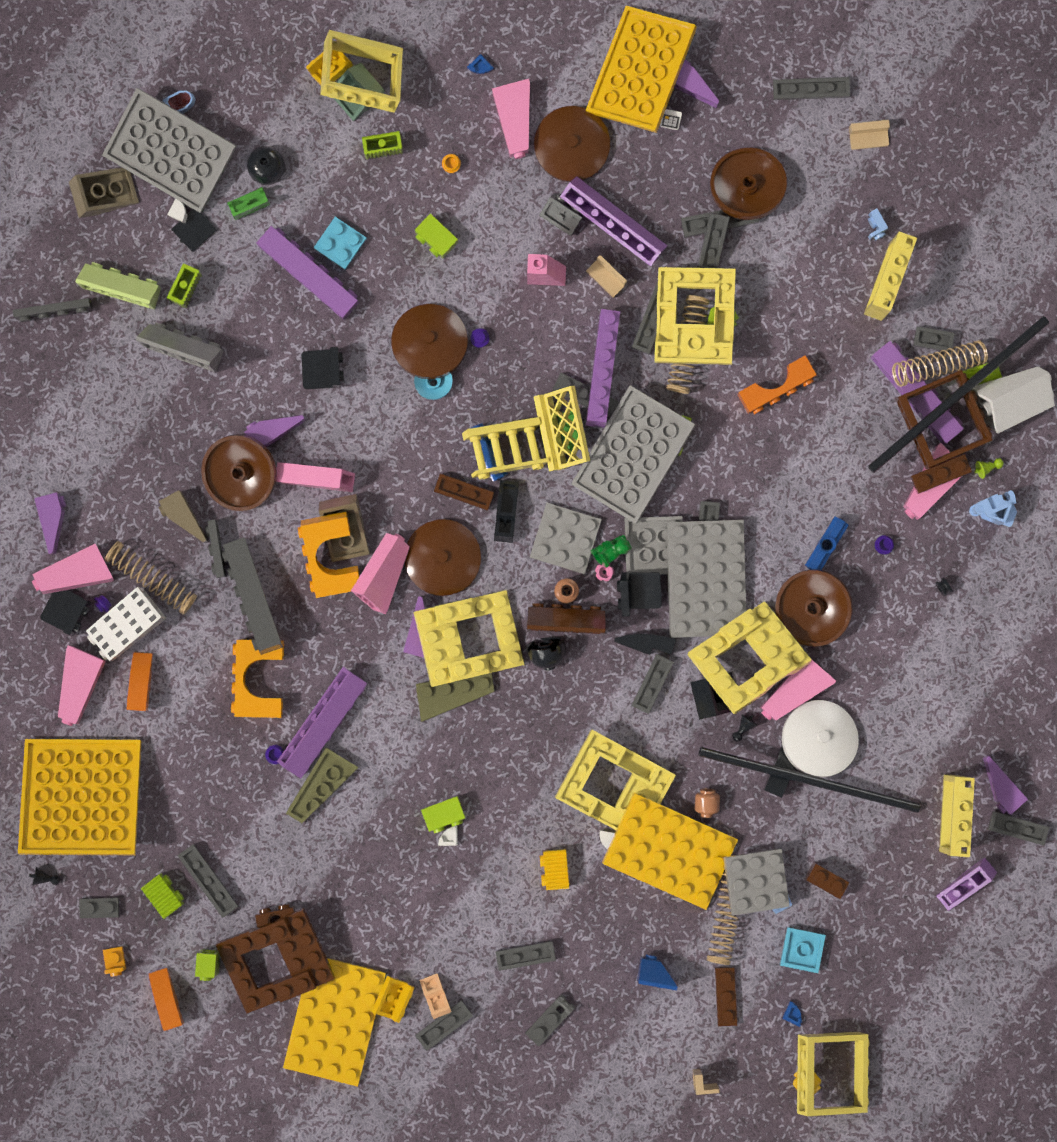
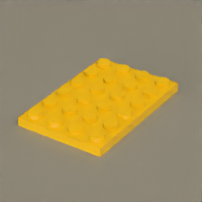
M625 6L588 102L586 112L657 133L697 29L696 25Z
M633 792L602 864L707 910L725 870L723 868V857L731 856L738 839Z
M327 958L335 979L317 986L314 990L301 994L283 1068L358 1087L376 1016L372 1010L384 984L386 972Z

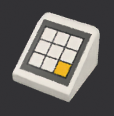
M666 109L660 127L678 130L682 113Z

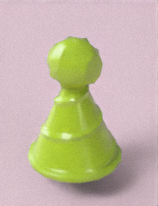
M1001 458L995 459L994 463L976 461L974 472L978 473L981 479H984L995 467L997 469L1002 468L1004 462Z

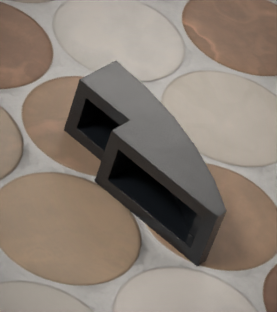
M500 480L494 541L513 543L519 481Z
M633 634L616 637L613 642L648 655L651 654L652 649L671 655L676 640L653 634Z
M781 745L773 765L794 770L795 767L786 757L783 745ZM769 774L763 790L782 798L789 779Z

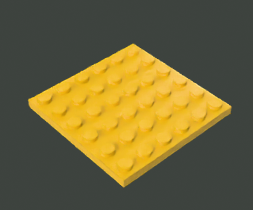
M25 739L18 854L136 855L141 740Z

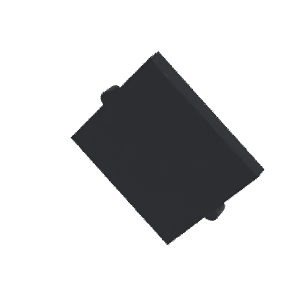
M194 209L187 214L186 223L180 221L171 229L179 237L180 242L184 243L192 252L217 231L208 221L207 216Z

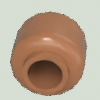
M561 579L555 586V597L562 603H572L579 595L577 583L572 579Z
M700 789V792L695 795V811L704 818H711L713 814L719 812L720 795L716 793V790Z

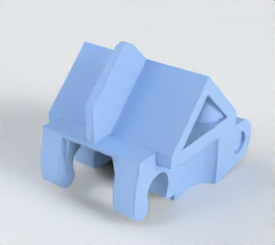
M1012 490L1005 492V500H1003L1002 495H993L971 506L969 513L972 516L980 515L982 519L994 524L1011 527L1017 514L1014 506L1016 504L1015 494Z

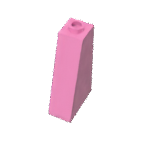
M529 79L492 88L510 158L520 159L529 152Z
M528 254L527 284L565 286V265L549 255Z
M939 443L934 448L932 457L936 459L950 453V451L942 443ZM960 477L917 494L915 487H913L903 506L906 509L905 513L911 519L914 517L917 520L920 519Z
M277 462L276 482L353 492L355 473L336 468Z
M396 533L395 535L385 534L351 590L372 610L386 614L409 550V546L404 542L405 539Z
M96 544L32 574L35 579L32 583L36 591L40 590L42 594L114 581Z
M70 645L66 649L58 717L62 718V723L73 726V724H79L106 660Z
M812 660L810 664L785 678L760 707L763 710L761 714L768 720H778L833 685L836 680Z

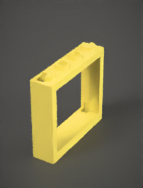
M329 30L324 41L320 95L395 113L400 102L403 48ZM332 50L392 64L390 95L330 81Z
M898 232L889 243L864 315L882 321L891 311L914 249L916 237Z
M944 775L939 852L949 856L970 857L975 778ZM965 781L971 782L970 788L965 787ZM961 847H967V852L961 850Z
M845 1032L798 1035V1114L821 1116L868 1113V1047L870 1044L868 1034ZM855 1041L854 1106L814 1108L815 1043Z

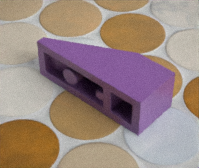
M684 60L674 88L717 108L719 103L717 97L695 68L691 66V63Z
M303 415L259 421L258 423L254 421L246 427L247 430L244 433L257 439L265 447H268L306 421Z
M57 492L34 498L48 553L51 555L56 554L65 513L64 507H66L64 496H60Z
M418 596L415 611L425 609L422 597ZM413 614L403 652L424 658Z
M985 756L983 760L994 800L998 803L996 807L1003 814L1006 812L1011 815L1028 799L990 756Z
M984 857L955 879L936 897L949 911L990 883L997 872Z

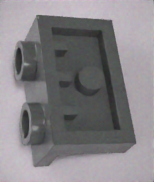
M554 193L548 199L539 216L569 236H572L584 215L560 197L561 194Z

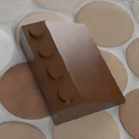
M532 603V607H528L527 630L605 634V611H601V607L590 606V610H582V606L571 605V609H563V605L552 604L551 608H544V604Z

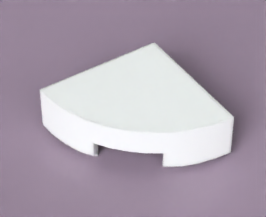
M175 199L167 215L186 223L187 214L184 203Z
M457 826L450 827L443 832L438 846L458 845Z
M600 830V840L604 847L608 849L615 833Z

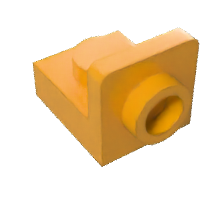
M123 946L104 949L105 974L110 973V977L122 975V971L126 970Z

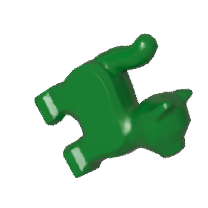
M622 535L611 541H604L598 547L592 549L591 553L600 565L603 564L607 568L620 554H627L632 549V546L626 539V536Z

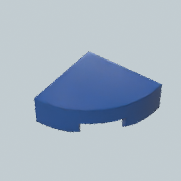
M480 54L467 66V69L473 73L476 72V74H485V72L492 71L494 67Z
M790 1001L782 1019L800 1027L802 1023L801 1012L797 1005Z

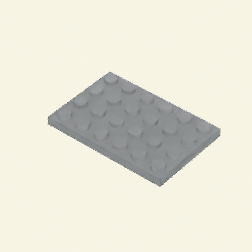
M136 88L102 156L202 213L237 145L140 88Z
M630 385L590 451V461L583 463L571 484L637 524L696 424Z
M744 520L667 522L670 638L713 636L719 632L720 628L746 612Z

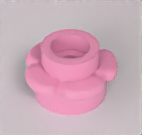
M603 564L598 565L595 569L596 577L601 581H609L614 574L613 567L610 564L607 568Z

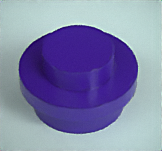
M481 328L475 329L470 336L471 343L478 348L485 347L489 342L488 332Z
M883 535L876 539L874 546L878 553L886 555L893 550L894 542L889 536Z
M103 595L94 598L96 602L94 606L100 612L109 611L112 605Z
M278 745L270 746L265 753L266 760L271 764H279L277 761L284 752L282 747Z

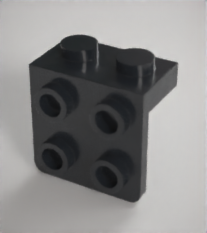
M330 347V350L302 352L304 389L341 388V382H344V371L340 369V363H343V352H340L338 347Z
M622 572L620 580H617V592H621V598H618V610H622V617H629L631 609L661 608V577L659 572Z
M69 590L53 592L40 619L62 630L64 633L74 636L82 626L81 621L83 617H86L90 611L91 606L89 605L91 601Z

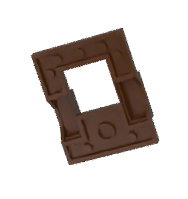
M304 908L287 914L271 924L261 928L249 929L215 944L246 1013L278 1001L281 1003L314 990L317 986L335 979V975ZM276 943L290 975L257 987L243 954L255 949L257 951Z

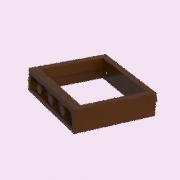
M962 370L895 399L908 430L918 423L908 400L953 380H956L958 387H961L969 380ZM973 390L968 392L963 398L981 439L933 459L923 434H919L913 441L925 469L992 441L991 428L986 426L984 422L985 414L981 408H978L976 403L978 399Z

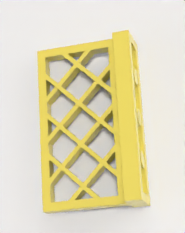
M575 386L534 396L537 416L540 418L541 423L540 430L546 458H549V471L564 470L571 466L589 462L590 457ZM568 391L570 394L569 403L564 399ZM553 396L558 400L556 406H554ZM562 404L567 407L564 414L559 411ZM570 411L574 413L573 422L568 418ZM557 415H558L560 418H562V420H561V422H560L559 425H558ZM565 423L570 425L568 433L563 430ZM574 430L578 432L577 440L572 437ZM561 434L566 437L563 444ZM570 441L574 444L572 452L567 448ZM578 449L581 450L583 459L576 456ZM565 453L570 456L567 463L565 459Z

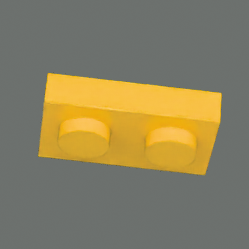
M332 50L330 67V81L333 82L339 79L347 69L354 66L342 52ZM323 52L306 66L310 75L320 86Z
M387 976L372 1012L400 1023L401 1018L405 1014L407 1004L413 995L414 987L405 981Z

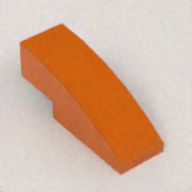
M133 652L126 710L148 711L152 653Z
M168 968L149 973L150 984L163 1031L182 1026L184 1021Z

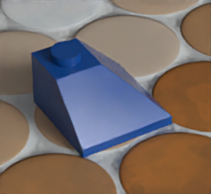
M646 954L645 957H641L637 976L638 984L677 991L678 986L662 962L657 960V956Z

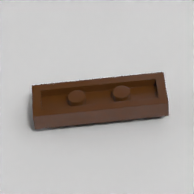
M964 454L910 477L917 494L971 473L972 470Z
M443 474L439 475L434 489L435 493L487 511L494 495L492 491Z
M734 967L715 968L718 1027L737 1026Z

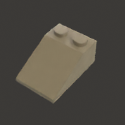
M123 167L78 174L69 181L79 218L95 216L139 203L131 173Z
M357 494L319 502L320 517L347 512L350 536L327 540L332 562L370 554Z

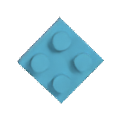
M334 217L314 246V249L346 270L367 238L337 217Z
M787 927L780 966L818 973L826 935Z

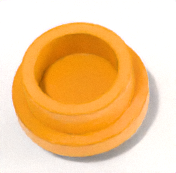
M448 154L443 158L442 167L447 173H455L460 169L461 161L458 156Z

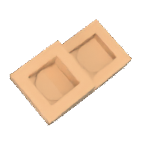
M438 974L419 980L433 1019L451 1013L452 1011Z

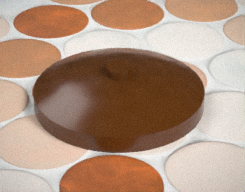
M579 106L558 108L550 112L541 121L536 130L534 138L535 155L543 170L557 180L571 182L575 177L580 178L582 181L587 180L601 170L608 158L610 137L607 127L599 116L586 112V108Z
M740 148L727 153L716 163L711 174L710 189L715 203L723 212L737 219L754 220L771 214L780 206L786 194L787 177L780 161L769 152L758 148Z
M422 304L409 309L398 319L392 331L391 346L396 361L407 373L422 379H437L452 373L462 363L467 352L468 337L462 320L452 310L437 304Z
M242 434L223 437L210 446L202 461L201 474L207 492L214 501L227 509L234 511L254 509L264 503L274 490L277 479L275 461L269 450L253 437Z
M438 519L427 522L420 526L407 542L409 546L405 559L407 573L420 589L429 594L449 596L466 589L478 574L481 564V551L477 539L468 528L456 521Z
M810 569L793 575L782 585L776 598L775 610L776 616L799 644L815 647L827 645L835 641L846 631L852 618L853 603L847 587L838 577L827 571Z

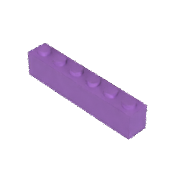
M578 177L569 182L560 196L649 266H652L667 247L665 243Z
M270 226L256 242L258 247L339 317L345 320L359 304L356 299L358 296L350 289L346 291L342 287L343 283L338 278L334 277L332 279L328 275L329 271L323 265L317 266L313 262L315 259L309 253L305 252L303 254L299 250L300 246L294 240L289 242L284 237L286 234L280 228L274 229Z
M601 309L585 424L587 426L605 428L620 311Z
M889 341L870 358L898 392L903 395L927 385L925 383L926 380L922 378L920 382L914 380L913 384L908 382L906 386L902 387L896 384L892 374L893 364L907 361L909 358H904L900 353V347L895 342ZM907 364V376L910 382H913L912 371ZM896 365V376L898 381L901 383L898 375L899 365ZM900 368V376H901L902 382H904L903 373H902V370H901V368ZM913 369L914 375H915L916 379L919 380V379H920V374H919V372L917 373V372ZM935 389L908 400L910 406L921 419L942 403L938 399V393ZM951 409L947 410L928 427L943 445L964 429L962 421L949 412Z
M342 667L277 762L289 772L302 778L308 772L314 759L320 755L325 743L331 739L332 733L340 726L346 713L352 709L355 700L363 693L367 683L345 667Z

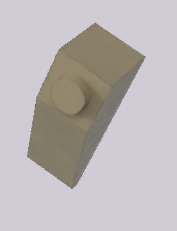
M180 490L159 501L161 506L158 508L163 517L167 516L204 543L209 542Z

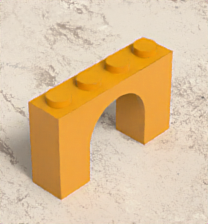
M347 512L301 520V527H298L299 538H303L305 544L302 545L303 556L308 558V563L305 564L307 574H311L312 581H309L311 592H315L316 598L351 592L360 577L358 566L337 570L324 567L316 556L317 549L323 542L329 539L350 536Z
M236 640V644H233V655H236V663L232 664V674H235V682H232V694H235V701L231 703V713H234V717L282 718L283 698H260L253 695L246 686L245 675L248 668L256 661L284 660V641H281L283 648L263 655L260 654L259 650L255 651L252 640Z

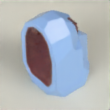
M178 91L163 99L165 104L182 114L189 111L196 101L194 95L188 91Z

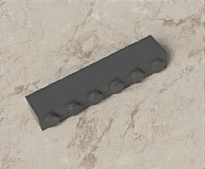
M245 537L223 544L224 551L221 553L224 562H229L230 568L227 571L230 579H235L237 586L233 588L236 597H241L242 604H239L242 614H247L249 621L245 623L248 632H253L255 639L252 640L255 651L259 650L260 654L263 655L283 648Z

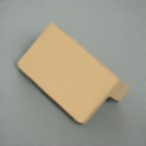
M889 120L852 123L849 126L851 149L888 146Z
M601 255L586 270L613 298L627 285V280Z
M700 1069L692 1070L696 1095L720 1093L717 1083L703 1084V1074Z

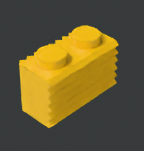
M566 849L543 851V855H539L540 867H544L545 874L541 875L542 886H546V890L569 889Z

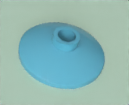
M451 373L437 379L414 378L417 392L422 397L430 400H437L446 396L453 382ZM432 380L437 381V384L435 386H432L430 384Z

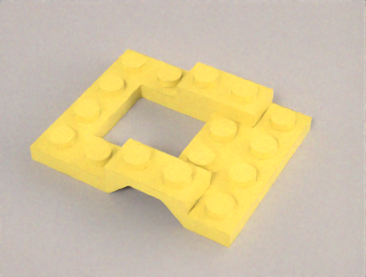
M659 267L655 363L732 365L736 269ZM677 288L715 289L714 325L676 324Z
M507 590L413 612L431 687L524 665ZM491 614L500 651L465 659L456 622Z
M765 601L754 609L747 610L720 628L718 633L688 652L689 658L733 714H736L764 695L777 682L788 675L795 674L812 661ZM746 639L766 666L738 687L717 660V657Z
M591 729L555 798L617 830L633 792L661 804L676 775ZM600 756L632 773L614 807L582 790Z

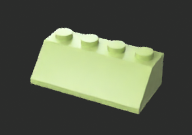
M94 262L91 265L85 263L76 278V283L83 289L155 310L161 291L157 281L146 279V281L139 280L137 275L128 273V276L120 274L121 271L114 268L106 270L102 268L103 265Z

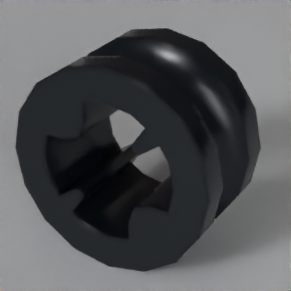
M944 577L941 578V582H935L936 587L944 597L947 596L948 592H953L950 584Z

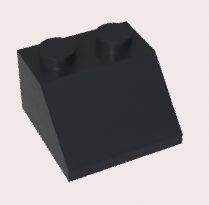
M706 678L690 682L699 720L732 712Z

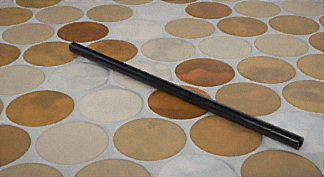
M1042 316L870 463L868 465L870 471L875 473L1046 327L1049 324L1048 319Z
M700 747L698 753L700 757L916 813L919 812L921 806L920 803Z

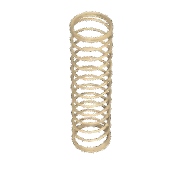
M687 295L685 301L689 305L685 306L684 309L689 313L682 314L687 320H683L680 323L695 322L704 325V322L689 319L684 315L707 317L704 314L694 313L686 308L695 307L708 310L706 307L697 306L688 301L709 305L710 300L700 296ZM680 363L672 364L671 367L676 371L669 372L674 378L667 380L670 384L666 385V389L689 394L690 388L674 384L670 380L690 383L692 381L679 378L671 373L694 375L693 373L676 369L673 366H687L695 368V366Z
M977 340L959 347L955 346L953 349L948 348L947 350L934 352L927 356L922 355L920 358L915 357L914 359L894 363L892 374L896 384L902 387L906 386L908 382L913 384L914 380L920 382L921 378L923 380H927L928 376L933 378L934 374L939 377L941 373L943 375H946L948 371L953 373L954 369L956 371H959L961 368L966 369L967 365L972 368L974 364L976 366L985 364L988 359V353L984 343ZM977 343L983 348L984 362H981L980 353L976 348ZM966 348L969 350L971 355V366L968 364L967 357L965 355ZM959 350H961L964 355V359L966 362L965 368L961 365V361L959 358ZM953 351L957 356L959 369H956L952 359ZM946 353L950 356L953 366L952 371L948 369ZM940 355L944 359L946 367L945 373L942 372L939 363ZM933 357L937 360L940 370L939 375L934 371ZM926 359L931 364L933 370L932 377L928 374ZM920 360L925 367L926 378L922 377L919 365ZM913 362L916 364L920 374L919 380H917L914 375ZM907 364L912 371L913 382H910L907 376ZM896 365H899L898 375L901 383L898 381L896 376ZM900 368H901L902 373H903L904 382H902V379H901V376H900Z
M117 541L107 553L105 561L109 562L112 560V566H116L119 563L118 570H122L125 568V575L131 572L130 579H134L135 577H137L136 582L140 583L143 581L144 588L150 584L149 592H152L156 589L155 596H158L162 593L161 600H165L166 598H168V605L174 602V609H177L179 606H181L180 613L184 615L194 603L195 599L197 598V595H195L194 593L187 600L188 596L191 594L190 591L184 598V600L177 607H175L178 598L185 589V587H183L180 593L169 603V600L174 590L179 585V582L175 585L173 590L165 598H163V595L169 584L172 582L173 578L170 579L168 584L160 593L157 594V591L162 581L167 576V574H165L161 581L152 590H150L155 578L158 576L161 569L158 570L154 578L147 585L144 586L148 575L153 570L155 565H153L149 572L138 582L140 574L148 564V561H146L142 569L134 577H132V574L136 566L141 561L142 557H140L134 565V567L126 573V569L129 563L136 555L135 552L131 556L129 561L121 569H119L122 560L130 551V548L126 550L123 557L116 564H113L117 554L124 546L122 542Z
M720 888L721 891L728 892V889ZM718 896L721 899L729 901L728 896ZM717 903L718 906L731 909L729 907L730 904ZM715 911L737 920L714 918L716 921L734 927L712 926L713 928L727 931L734 935L711 933V935L732 941H710L711 943L727 947L731 950L708 948L711 951L729 957L708 955L706 960L713 963L730 965L731 962L726 959H731L732 956L724 952L733 951V948L724 944L735 943L734 940L727 937H733L736 934L727 929H736L737 926L726 921L736 922L739 919L729 915L731 912Z

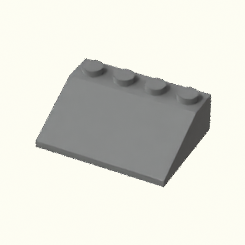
M155 323V325L149 324L136 338V341L144 348L215 373L224 352L217 343L211 341L209 344L203 343L202 338L191 335V338L186 337L184 332L173 329V332L166 330L167 326L160 323Z

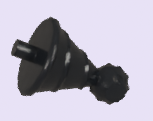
M741 714L739 730L732 734L734 741H741L743 733L757 726L752 720L754 718L752 714L750 717Z
M38 867L35 868L34 874H29V877L33 878L32 886L51 882L52 885L60 883L59 876L54 875L50 877L38 869Z

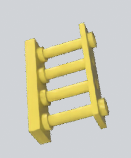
M536 417L471 428L462 433L463 440L473 442L479 469L471 474L472 478L478 477L479 480L490 478L492 474L532 468L533 470L544 468V465L549 462V458L540 459L534 434L535 428L541 425L540 418ZM518 431H524L527 434L533 461L522 462L516 437ZM501 434L509 436L515 464L504 465L498 440ZM488 437V439H491L497 467L486 469L480 443L481 438Z

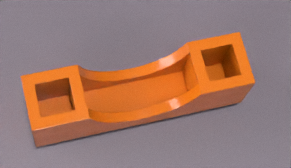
M805 355L787 366V378L782 386L776 389H765L754 383L738 392L737 395L747 413L753 412L755 415L764 410L763 406L767 403L773 405L781 400L780 396L784 394L789 396L797 391L796 387L802 384L806 387L813 383L816 373Z

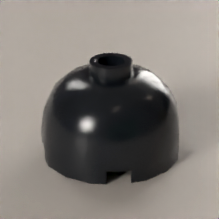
M262 146L256 148L249 155L247 170L250 177L257 183L271 185L279 181L284 174L285 162L278 150Z
M560 637L540 638L543 640L540 643H535L534 640L528 643L526 646L528 657L539 668H544L546 671L553 670L564 659L566 653L564 639L561 641Z

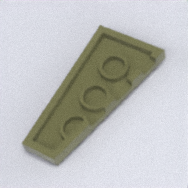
M492 673L431 687L430 682L416 684L421 722L494 692Z
M326 747L286 814L303 823L359 767Z

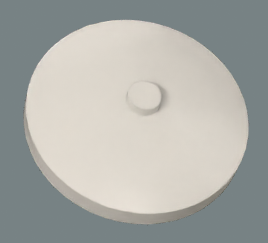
M814 700L800 705L792 711L783 726L782 745L786 757L797 770L804 774L820 778L833 776L849 766L858 749V731L853 719L842 707L829 701Z

